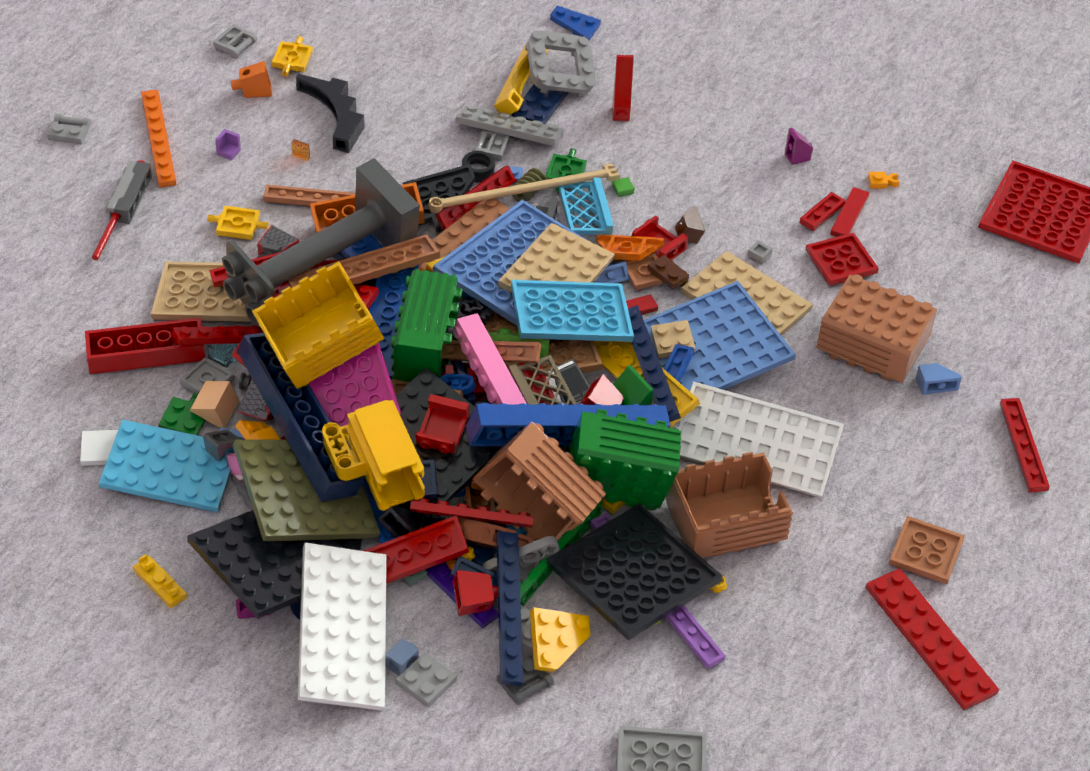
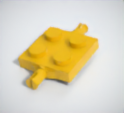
M297 36L295 42H280L272 60V67L283 69L281 72L282 76L287 77L290 70L305 72L313 53V46L302 44V36L300 38Z
M224 206L223 212L219 216L208 214L207 222L218 223L216 228V235L252 240L254 232L258 228L266 230L269 228V222L259 221L260 210Z

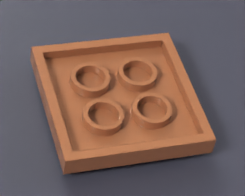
M907 516L890 557L889 565L947 585L965 535Z

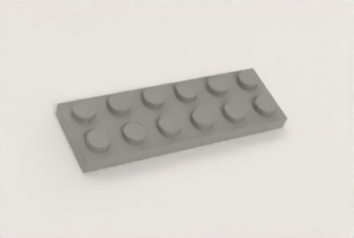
M474 105L465 106L456 116L455 122L554 146L563 135V128H559L557 125H546L537 120L529 121L524 117H512L507 113L499 114L490 109L482 110Z

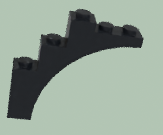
M298 73L296 76V90L318 99L328 107L335 117L337 127L332 136L333 149L350 153L364 130L365 124L364 115L356 113V98L348 96V81L333 77L330 81Z

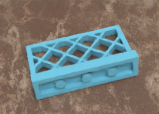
M593 178V182H580L558 187L569 229L577 234L612 235L614 225L601 178ZM564 188H569L573 191L569 193L568 191L564 190ZM581 188H589V192L586 193ZM578 193L583 197L579 199L578 197L574 196V194ZM571 199L576 203L572 205L571 203L567 202V200ZM588 199L593 203L589 205L588 203L584 202V200ZM581 205L586 209L582 211L577 206ZM574 211L579 215L575 217L570 212ZM591 211L592 213L596 214V216L592 217L587 213ZM582 217H584V218H586L587 220H589V222H588V223H585L584 221H582V220H580V219H581ZM577 223L582 228H574L573 225ZM594 223L595 225L599 226V228H593L590 225Z

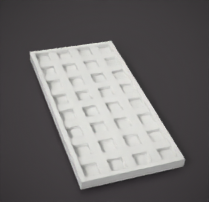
M693 381L690 392L699 399L700 405L680 421L678 429L682 431L680 443L681 458L704 464L705 461L709 460L720 462L723 461L724 457L729 456L739 458L742 457L743 453L753 452V454L764 452L773 470L770 484L819 498L823 497L844 428L843 423Z
M305 543L303 546L298 700L383 710L385 707L386 554Z

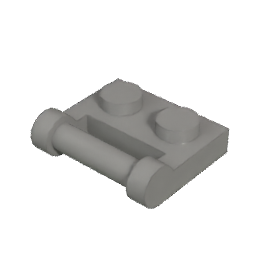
M233 24L213 41V47L229 53L232 58L236 59L247 46L257 41V36ZM245 38V40L240 45H238L236 48L234 47L238 42Z
M55 114L54 121L47 134L48 140L82 144L90 128L91 120L90 118L78 119ZM61 123L71 124V125H78V126H81V127L70 126V125H63V124H61Z
M481 129L478 143L472 151H484L492 155L494 159L502 161L510 141V136ZM490 138L487 148H483L486 139Z

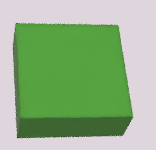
M629 177L612 181V187L617 197L634 194L635 188Z

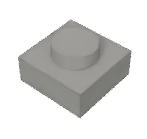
M757 241L748 249L747 255L763 263L772 254L773 248Z

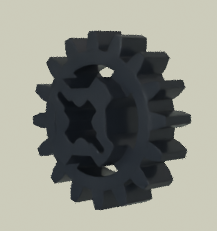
M467 297V300L460 299L461 303H457L459 304L457 319L478 313L485 326L486 321L491 322V318L494 317L493 310L475 298Z

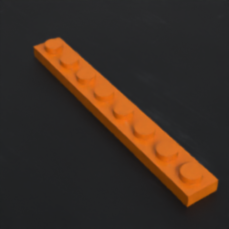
M141 91L159 188L175 186L176 178L159 91Z

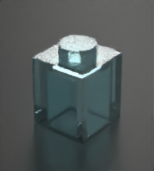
M208 344V359L227 368L232 362L236 361L231 354L236 349L237 344Z

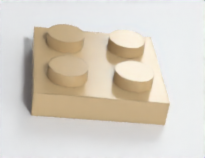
M688 320L651 326L658 359L670 357L676 344L693 347L695 353L696 348Z

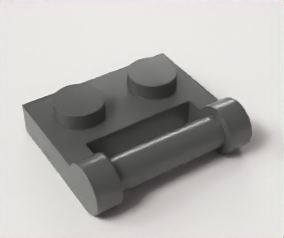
M530 656L523 660V684L521 686L500 685L517 705H520L527 697L537 691L554 685V680L549 673L535 670L534 658ZM500 674L497 675V682H498L499 684H500ZM538 678L540 679L539 681H537L536 683L532 684L531 686L525 688L524 690L518 691L519 689H521V688H523L524 686L530 684L531 682L535 681L536 679H538Z

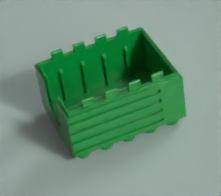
M415 269L412 271L411 276L406 278V287L408 288L407 291H403L402 302L404 304L399 307L398 317H400V320H396L394 331L397 333L391 339V347L393 348L391 353V359L393 360L391 371H394L392 379L411 382L425 368L429 369L437 377H441V372H444L441 366L443 343H451V340H455V337L452 338V334L446 333L447 327L454 328L457 320L459 304L453 303V298H461L463 290L458 288V278L455 274H439V272L432 273L427 270L420 271V269Z
M597 409L596 414L584 411L580 416L566 452L573 456V461L578 466L587 469L588 476L593 481H599L603 485V490L606 492L603 498L607 502L616 503L622 501L626 502V505L630 507L640 503L647 510H656L657 508L660 509L679 471L682 431L666 427L667 422L656 420V425L648 424L647 418L637 416L636 421L627 420V414L617 412L616 417L607 416V410Z

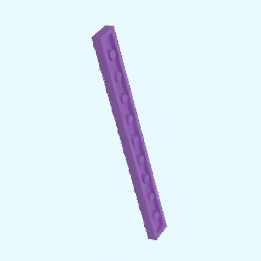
M605 513L590 520V526L595 530L612 520L608 513ZM684 605L665 617L707 670L725 661L726 655Z

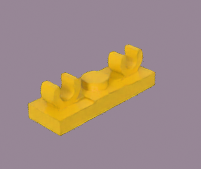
M146 554L138 559L139 562L132 566L133 571L170 609L187 598V593L150 555L148 557Z

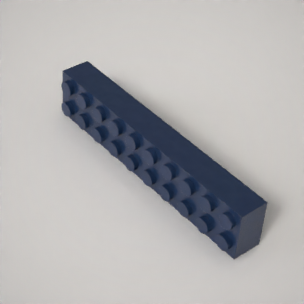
M264 333L244 335L237 352L321 502L356 496L364 482V478L361 476L348 481L338 478L324 446L322 434L323 426L331 423L309 383L299 389L295 387Z

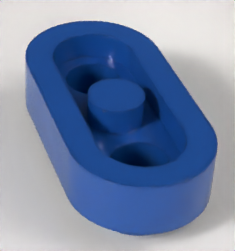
M445 374L440 377L452 389L461 390L463 395L470 394L476 388V383L471 375Z

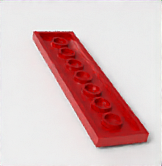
M901 568L866 583L865 588L963 711L998 694L999 688Z

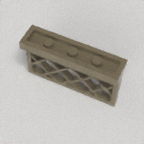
M551 355L540 358L539 363H526L518 367L514 364L508 367L527 404L537 405L541 400L551 403V405L563 403L556 400L558 394L567 396L568 401L565 405H569V403L571 405L577 404ZM547 362L551 366L550 372L539 369L541 364ZM527 369L533 371L532 379L524 376L522 371ZM537 373L547 376L545 383L535 380ZM550 378L559 381L558 388L548 385ZM532 384L543 388L540 394L532 392ZM545 389L556 392L553 399L543 396Z

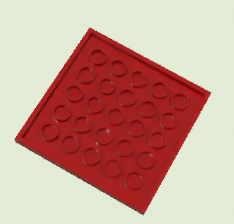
M1012 160L981 218L978 228L1080 264L1090 243V187Z

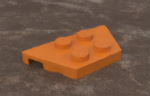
M596 234L598 246L615 254L613 260L640 261L664 246V238Z

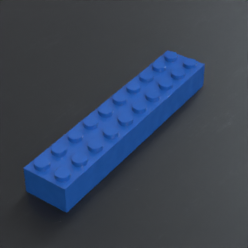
M481 403L476 405L466 428L470 446H504L532 421L534 424H540L544 428V433L549 438L556 439L559 446H568L580 416L584 411L596 414L597 409L607 410V416L616 417L618 412L627 414V420L636 421V417L639 416L647 418L648 424L656 425V420L667 422L666 427L670 428L671 425L666 406L657 404L565 405L560 403L557 405H546L545 403L534 405L526 403Z

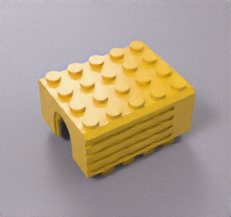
M340 261L328 268L322 267L316 271V275L301 279L299 281L300 284L293 288L289 286L281 291V295L275 298H268L263 301L265 304L252 311L285 372L297 389L307 385L319 376L325 375L333 368L342 365L345 361L384 340L377 324L361 300Z

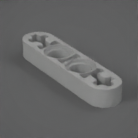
M547 536L520 547L519 568L559 551L557 539L553 536ZM497 557L486 561L482 567L497 574Z

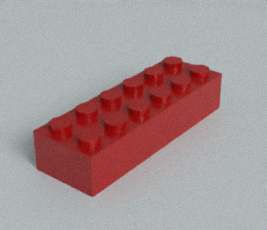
M192 318L85 331L89 374L201 361L205 357L204 344L177 345L171 334L173 327H200L201 319Z

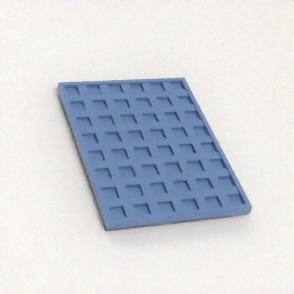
M739 281L644 320L655 351L656 348L651 333L652 325L688 320L696 351L680 384L689 391L693 381L725 390L795 360L796 357L794 351ZM669 357L659 359L663 369Z

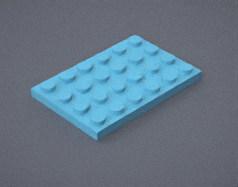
M512 280L511 290L520 338L633 342L634 334L622 284Z
M122 419L100 478L99 487L218 513L231 474L226 455L234 452V448L227 449L222 460L218 461L205 450L202 436Z

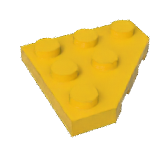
M533 607L530 610L534 669L547 672L556 671L591 635L589 616Z

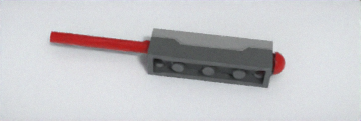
M130 160L128 166L124 168L123 176L118 180L117 188L112 192L111 200L106 205L109 223L92 255L93 260H99L117 222L131 223L152 179L151 164L142 160Z

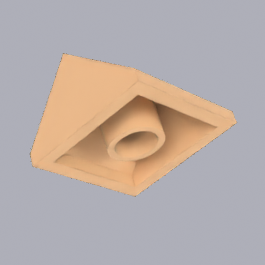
M205 381L189 411L221 429L227 426L239 403V399L230 381Z

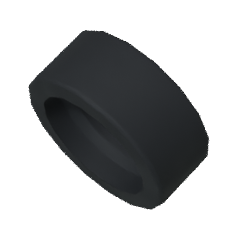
M472 151L467 153L462 159V166L467 164H483L487 166V168L481 170L472 168L475 182H482L495 173V160L487 152Z

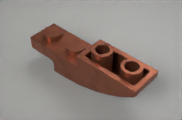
M458 517L466 542L480 547H489L497 550L496 534L498 531L516 533L515 530ZM518 533L519 548L532 543L534 538Z

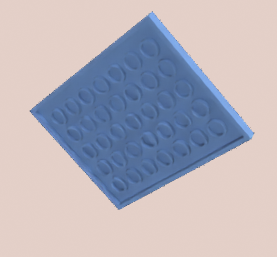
M521 200L433 265V272H439V274L448 273V275L455 274L458 278V288L463 289L464 292L518 326L513 295L498 286L499 279L551 223L578 236L580 235L526 201Z

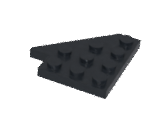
M467 164L402 183L404 185L416 182L424 210L425 223L423 224L433 222L438 233L441 227L435 217V213H432L430 207H428L429 200L432 197L449 198L464 195L470 190L476 180L471 164Z

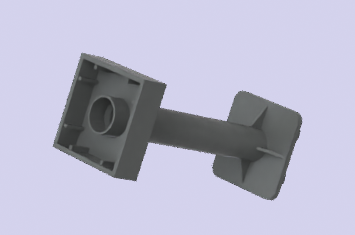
M373 158L356 167L355 212L258 266L234 240L227 241L226 256L222 257L223 266L227 271V279L223 281L224 289L233 301L240 298L246 305L245 311L249 320L257 326L259 323L252 311L265 304L263 301L273 297L276 287L373 234L384 247L416 238L418 235L420 205Z

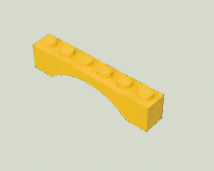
M525 45L494 104V107L500 113L510 115L518 111L524 100L522 98V90L531 74L528 51L525 50Z

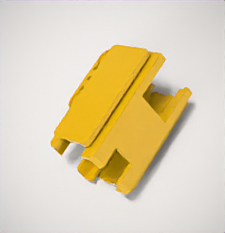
M385 400L356 409L355 412L347 414L348 425L340 427L338 424L331 422L323 426L324 446L338 478L348 481L365 475L380 510L384 511L389 509V507L424 497L425 486L420 478V475L422 478L424 476V467L393 400Z

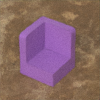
M224 129L215 139L216 152L221 157L232 160L241 151L240 135Z

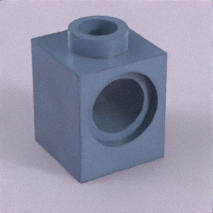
M403 638L385 654L386 667L398 676L419 658L418 648Z

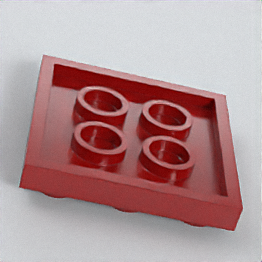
M855 233L806 245V252L829 286L845 282L850 274L865 277L878 273V266Z

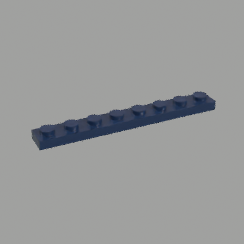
M636 305L628 308L634 334L632 345L645 380L654 389V404L666 406L670 422L680 419L681 416L639 307Z
M498 531L496 534L500 684L521 686L523 684L519 538L518 533Z

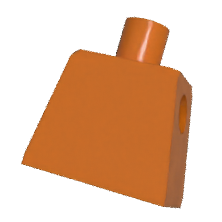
M265 61L239 69V79L231 80L232 90L242 89L246 98L271 97L272 85Z

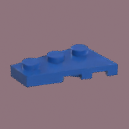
M556 6L550 14L551 21L563 28L572 30L574 35L586 37L588 41L601 25L600 19L560 6Z

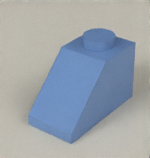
M937 363L919 365L916 374V381L922 395L958 390L962 379L960 374Z

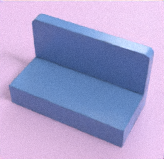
M626 262L608 265L593 283H618L629 280Z

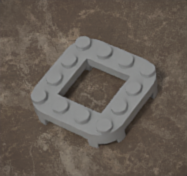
M534 31L525 45V50L528 51L531 73L528 78L529 82H533L536 87L541 89L540 92L545 94L548 90L577 93V97H583L589 93L595 84L596 78L592 50L588 39L577 35L548 31ZM546 49L571 52V56L575 58L577 75L549 72Z

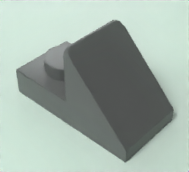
M228 429L208 432L203 435L205 450L218 461L222 460L227 449L233 448L234 440H241Z

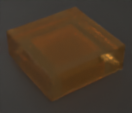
M294 139L291 142L292 156L308 161L310 158V145Z

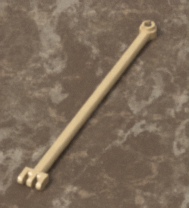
M610 163L603 165L602 170L449 198L432 197L429 200L428 207H430L432 213L436 214L445 207L593 180V178H607L609 182L620 179V175L617 173L614 165Z

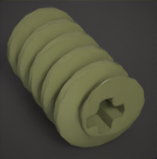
M532 168L513 186L547 180V177L541 170ZM539 190L512 196L517 202L521 200L529 201Z

